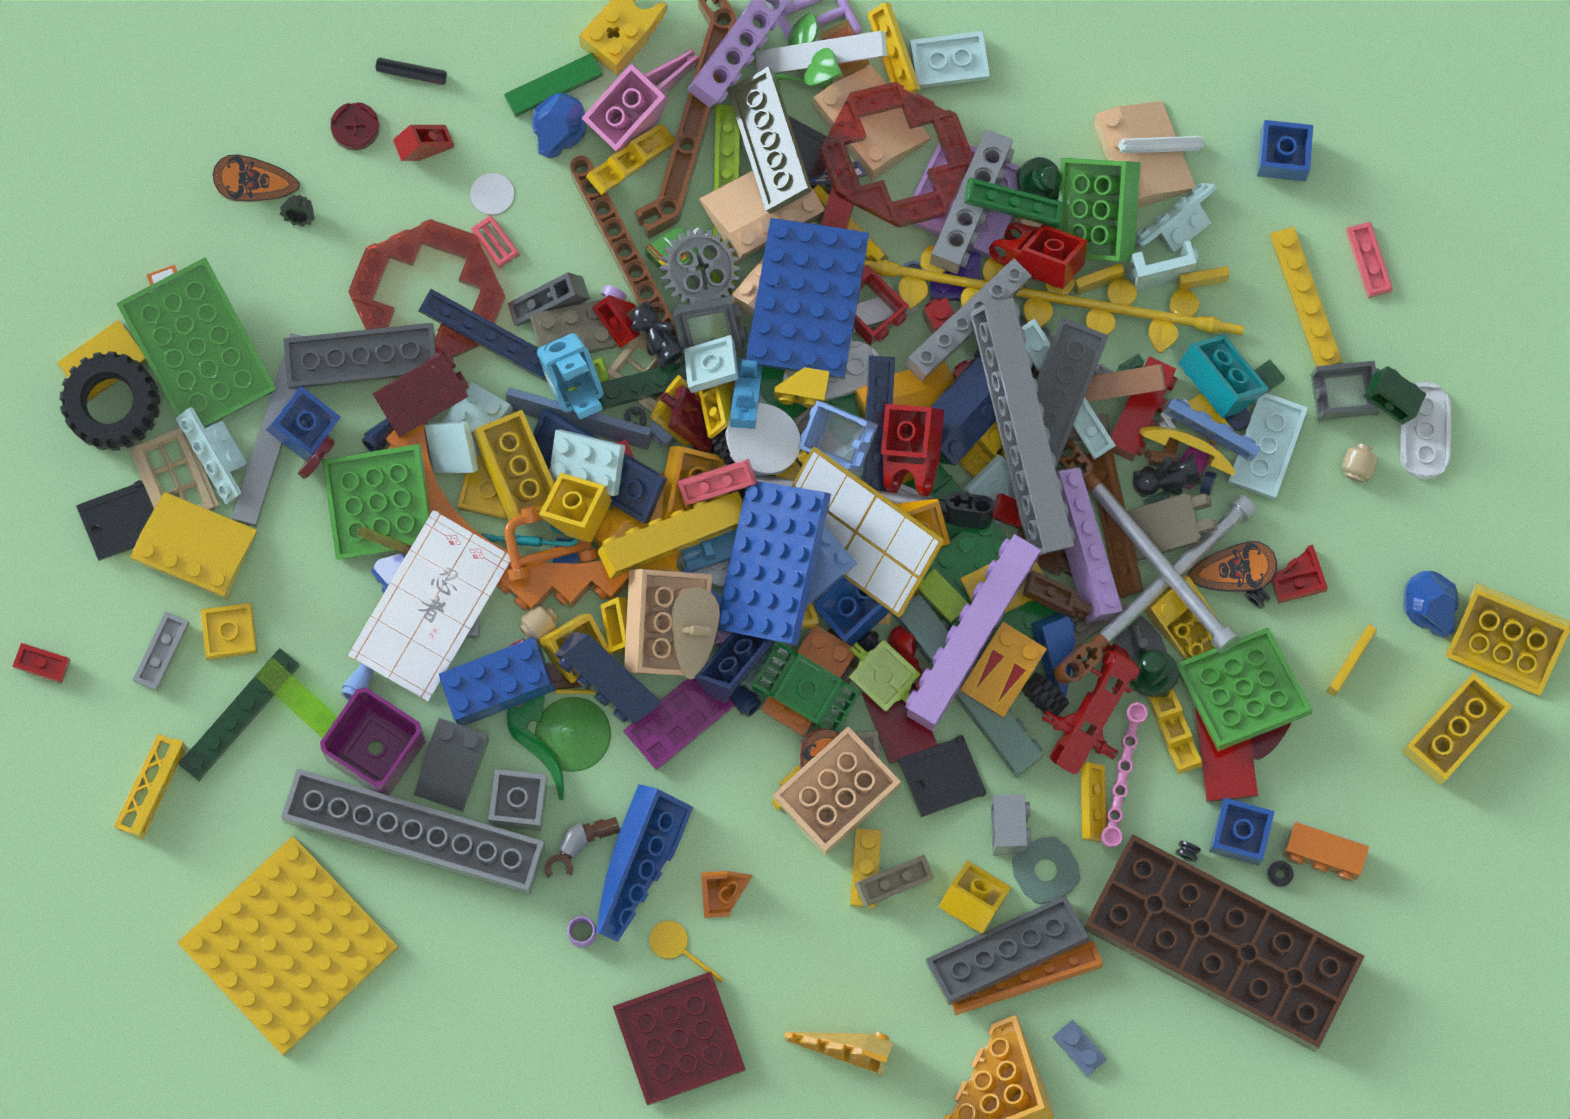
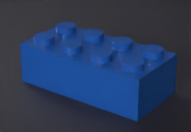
M534 637L439 674L453 719L462 726L556 691L541 646Z

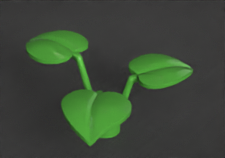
M813 13L805 14L794 24L788 35L789 46L814 42L816 40L818 22ZM823 48L815 53L811 64L805 70L804 78L783 74L776 76L775 71H773L779 90L781 89L779 81L781 79L802 82L809 86H819L822 89H826L833 83L834 78L842 74L837 64L836 56L829 48Z

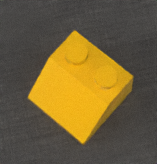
M560 472L539 516L567 536L591 543L612 500L605 485Z
M591 613L580 614L539 638L550 661L570 683H574L578 676L572 671L568 673L558 665L560 660L554 654L573 632L589 634L609 653L608 645Z
M967 860L951 883L938 907L950 916L956 917L970 928L983 934L1012 887Z

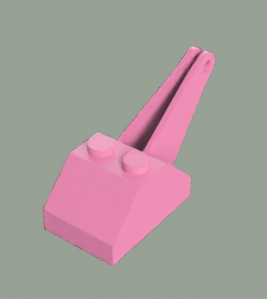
M690 49L646 74H643L636 66L630 64L585 113L582 119L616 152L622 150L630 141L649 131L656 124L669 100L666 94L698 64L700 56H694L695 52Z

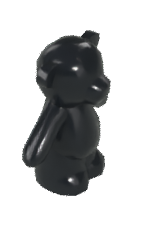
M648 301L637 306L631 314V328L636 332L646 333L647 353L650 356L657 355L660 370L672 366L685 353V350L676 342L675 336L670 333L673 329L672 325L668 322L659 321L657 312Z
M1194 454L1188 455L1186 460L1181 462L1173 461L1171 457H1167L1156 471L1153 467L1145 466L1142 470L1133 472L1132 479L1133 488L1141 497L1152 495L1159 488L1174 495L1182 494L1181 488L1201 484Z

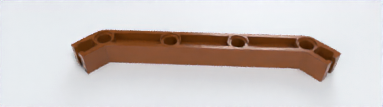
M698 0V8L709 27L693 80L736 22L735 12L727 0H711L713 4L718 3L720 9L715 12L709 8L706 3L707 0ZM720 20H727L730 23L728 25H720L718 22ZM713 74L714 80L720 83V77ZM690 92L657 200L635 211L636 220L640 226H644L645 235L648 239L676 225L681 219L711 117L713 106L709 108ZM685 144H690L693 146V149L685 151L681 147ZM667 207L675 210L672 214H665L663 212ZM657 215L659 218L651 225L643 222V220Z

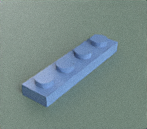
M1172 398L1163 411L1166 415L1249 461L1257 455L1261 448L1256 445L1252 438L1248 436L1241 437L1234 433L1233 428L1223 423L1218 424L1211 420L1212 417L1209 414L1191 409L1190 405L1184 400Z

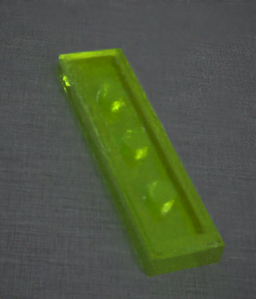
M272 657L255 675L263 685L321 738L325 736L337 716L278 661Z

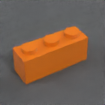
M1294 822L1291 826L1283 855L1287 856L1288 860L1292 863L1302 865L1305 862L1313 865L1312 868L1323 873H1327L1329 870L1338 873L1337 877L1343 880L1352 881V879L1357 880L1361 875L1369 846Z

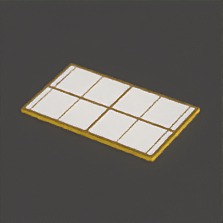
M813 447L791 487L823 491L831 494L825 525L857 563L844 578L897 617H901L945 540L821 450Z

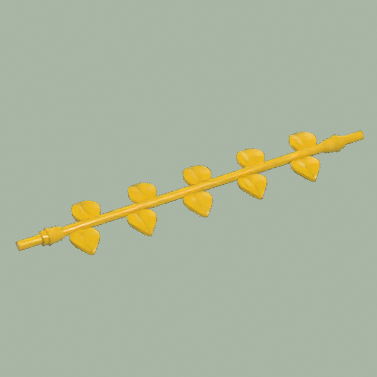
M935 245L929 246L923 251L920 259L921 269L900 266L898 263L886 259H877V262L865 260L864 267L868 265L881 277L903 276L899 282L898 292L899 296L909 305V310H912L926 298L928 286L924 280L967 287L961 295V306H963L1005 267L989 258L985 262L982 271L984 280L944 274L946 270L930 264ZM1074 277L1064 289L1045 283L1046 291L1023 287L1015 295L1030 298L1023 307L1024 318L1027 323L1035 319L1041 328L1051 320L1053 315V308L1049 302L1092 309L1087 314L1086 327L1109 335L1115 328L1116 321L1112 313L1154 320L1149 326L1148 335L1153 348L1160 354L1177 340L1178 329L1174 324L1195 327L1197 330L1207 332L1208 334H1218L1219 331L1243 335L1244 326L1220 322V319L1215 318V316L1193 317L1199 308V299L1189 289H1178L1172 294L1169 302L1171 313L1130 306L1137 297V289L1126 278H1116L1110 283L1107 290L1109 302L1068 295L1074 288Z

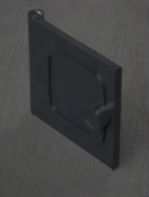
M788 116L810 181L825 172L840 141L834 138L831 139ZM817 185L810 186L812 187V189H814Z
M142 480L76 505L98 561L133 549L154 510Z
M963 735L898 759L921 817L977 797H983L987 794Z

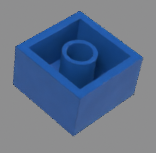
M1264 120L1260 130L1257 176L1306 181L1310 172L1313 125Z
M301 386L294 392L267 427L266 431L306 461L317 450L341 416Z
M1224 798L1220 805L1209 852L1259 866L1263 861L1275 811Z

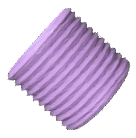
M585 916L574 918L570 921L567 928L570 941L579 948L590 946L596 939L597 931L594 922ZM580 922L588 923L593 928L592 936L584 942L576 941L571 936L572 928Z

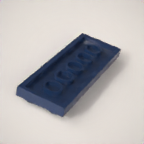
M548 408L542 410L533 432L548 468L551 465L555 430L561 429L600 439ZM624 453L619 493L616 496L610 495L611 505L643 524L649 523L668 478Z

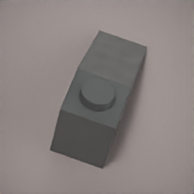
M567 272L507 304L514 325L519 326L531 322V314L581 304L589 300L590 297L583 276Z

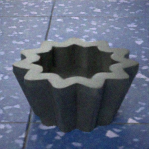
M293 195L280 207L281 212L279 215L284 217V221L291 222L292 225L298 224L304 227L305 224L311 225V221L315 219L313 205L310 200H307V197Z

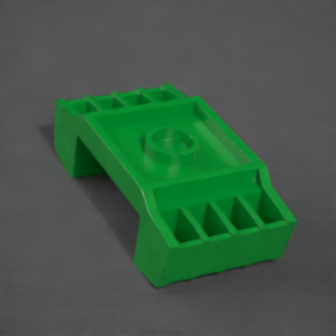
M777 642L752 685V689L763 697L773 698L814 723V728L834 729L837 732L861 693L841 678Z

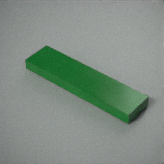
M590 53L505 93L504 97L514 116L517 117L536 108L551 95L556 93L566 94L602 77L603 73L593 54Z
M971 177L967 180L965 204L1055 228L1060 225L1063 202Z

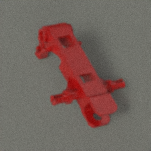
M1115 643L1113 645L1109 644L1102 651L1105 654L1102 658L1103 665L1101 670L1099 671L1095 668L1090 670V672L1099 677L1093 692H1087L1078 710L1065 717H1057L1049 711H1045L1044 714L1052 719L1042 716V721L1052 725L1054 730L1064 732L1053 748L1050 760L1071 774H1077L1081 770L1091 748L1095 749L1097 754H1104L1112 760L1116 756L1108 751L1116 755L1118 754V750L1107 745V741L1104 740L1103 728L1124 691L1127 693L1132 692L1127 686L1130 680H1134L1138 676L1140 668L1135 661L1128 658L1130 655L1126 652V649ZM1111 676L1117 678L1115 687H1112L1113 693L1104 689ZM1085 721L1091 724L1086 732L1081 730Z

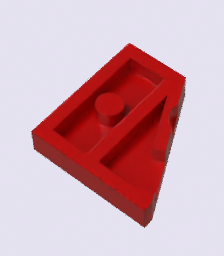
M1309 545L1305 552L1291 560L1286 568L1276 573L1271 584L1278 604L1327 592L1328 586L1313 545Z

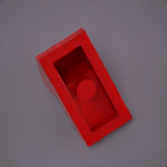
M608 295L592 308L621 348L640 335V332H636L631 328L632 321L627 315L629 311L637 306Z

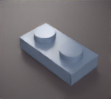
M1071 1020L1052 1037L1086 1077L1107 1060L1074 1020Z

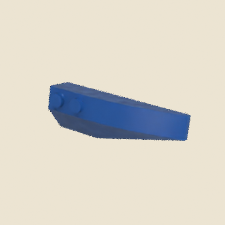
M638 784L609 863L600 903L597 933L616 942L620 940L636 915L635 909L640 902L644 903L649 895L647 893L653 881H658L662 875L660 870L666 861H671L675 855L693 806L657 788Z

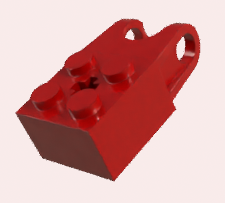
M1012 222L1007 226L1004 235L1006 240L997 239L989 246V254L995 262L1006 266L1015 259L1031 275V279L1064 289L1085 265L1088 240L1044 224L1039 228L1020 222ZM1011 229L1017 230L1021 237H1014L1011 234ZM995 247L1004 249L1006 256L999 255Z
M886 404L881 455H883L884 486L887 492L897 493L905 475L911 472L915 479L918 495L922 497L929 496L934 486L940 460L944 420L943 409Z

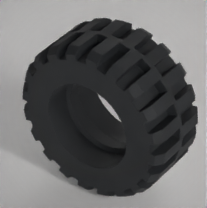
M108 351L107 354L98 352L93 354V358L88 359L85 357L81 359V364L77 368L73 366L69 370L71 375L68 379L64 378L62 383L64 390L60 392L59 399L62 401L60 409L68 427L86 444L93 445L101 450L108 448L112 451L120 450V447L125 446L129 448L134 446L133 442L138 439L142 441L146 437L144 434L147 430L152 431L155 426L153 421L155 417L158 418L160 412L158 409V404L160 403V395L157 393L158 387L149 372L137 360H133L130 356L123 353L118 355L112 351ZM119 379L125 382L133 393L132 407L129 413L120 421L111 424L100 423L88 411L87 399L89 393L98 383L104 380Z

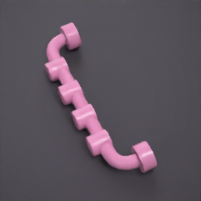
M1139 702L1132 703L1126 712L1129 724L1127 733L1121 742L1123 748L1122 757L1116 766L1118 777L1111 791L1113 797L1112 806L1106 815L1108 826L1101 834V841L1108 848H1115L1122 841V832L1118 828V824L1123 818L1121 809L1123 799L1128 793L1127 779L1133 769L1131 760L1133 750L1138 744L1137 730L1139 724L1145 721L1148 714L1146 706ZM1125 740H1132L1134 742V745L1128 746L1125 743ZM1127 764L1129 770H1122L1120 765ZM1121 788L1124 794H1116L1115 789ZM1111 813H1116V814H1118L1119 819H1118V820H1113V819L1110 817V814H1111Z

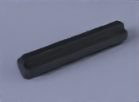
M381 57L377 59L375 65L377 72L441 85H444L447 80V72L445 70Z

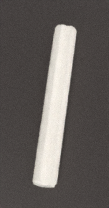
M1201 136L1122 139L1118 143V147L1123 154L1198 151L1204 147V142Z

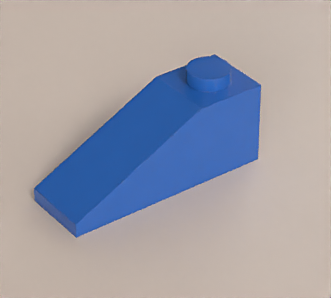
M1055 613L1031 623L1036 642L1046 648L1045 653L1041 657L1046 678L1048 681L1053 682V685L1057 686L1059 691L1063 692L1066 697L1069 684L1059 683L1055 679L1054 669L1074 649L1075 637L1073 631L1075 628L1069 616ZM1067 666L1066 673L1070 677L1071 667Z

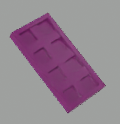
M696 678L686 679L661 699V704L635 724L629 725L623 732L655 771H657L732 710L735 705L730 699L723 703L708 698Z

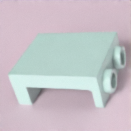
M1189 240L1184 242L1178 258L1150 265L1145 264L1142 252L1132 254L1127 268L1130 281L1137 289V292L1177 282L1180 274L1191 273L1196 269V263L1199 261L1196 247L1191 246Z

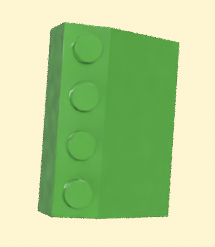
M1061 157L1060 174L1062 181L1059 186L1058 201L1063 202L1060 225L1056 229L1088 240L1085 259L1130 262L1132 254L1135 253L1141 162Z

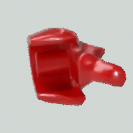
M899 625L891 630L888 644L921 674L918 677L921 679L922 670L919 666V661L914 658L917 650L914 644L915 638Z

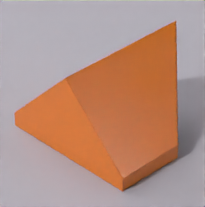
M731 871L701 873L704 918L730 916L731 910L753 875Z

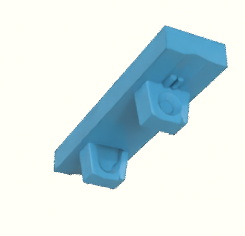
M738 358L739 379L735 380L730 427L755 429L763 367L758 366L757 361Z
M737 529L681 551L685 565L695 572L730 560Z

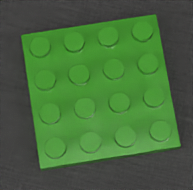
M421 444L322 460L336 560L410 549L431 514Z
M1269 627L1240 638L1232 648L1224 653H1219L1214 648L1177 663L1179 676L1218 751L1312 714V708Z

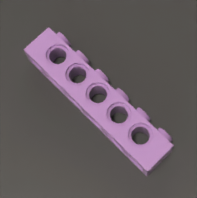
M751 0L687 90L709 108L716 102L721 104L728 95L727 87L730 84L734 86L742 75L739 73L742 66L747 67L755 57L752 54L755 48L760 49L768 39L765 36L768 30L773 31L781 21L778 16L782 11L786 13L794 1ZM766 2L771 3L774 10L769 9ZM753 20L758 21L761 28H757L753 24ZM740 38L746 40L748 46L742 45ZM726 56H729L734 60V65L730 64L727 61ZM713 74L720 77L721 83L714 80Z

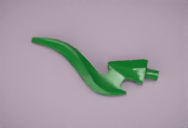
M545 695L525 702L521 708L512 707L508 709L507 724L512 737L534 754L551 773L560 801L564 800V779L560 763L554 753L528 729L530 722H542Z

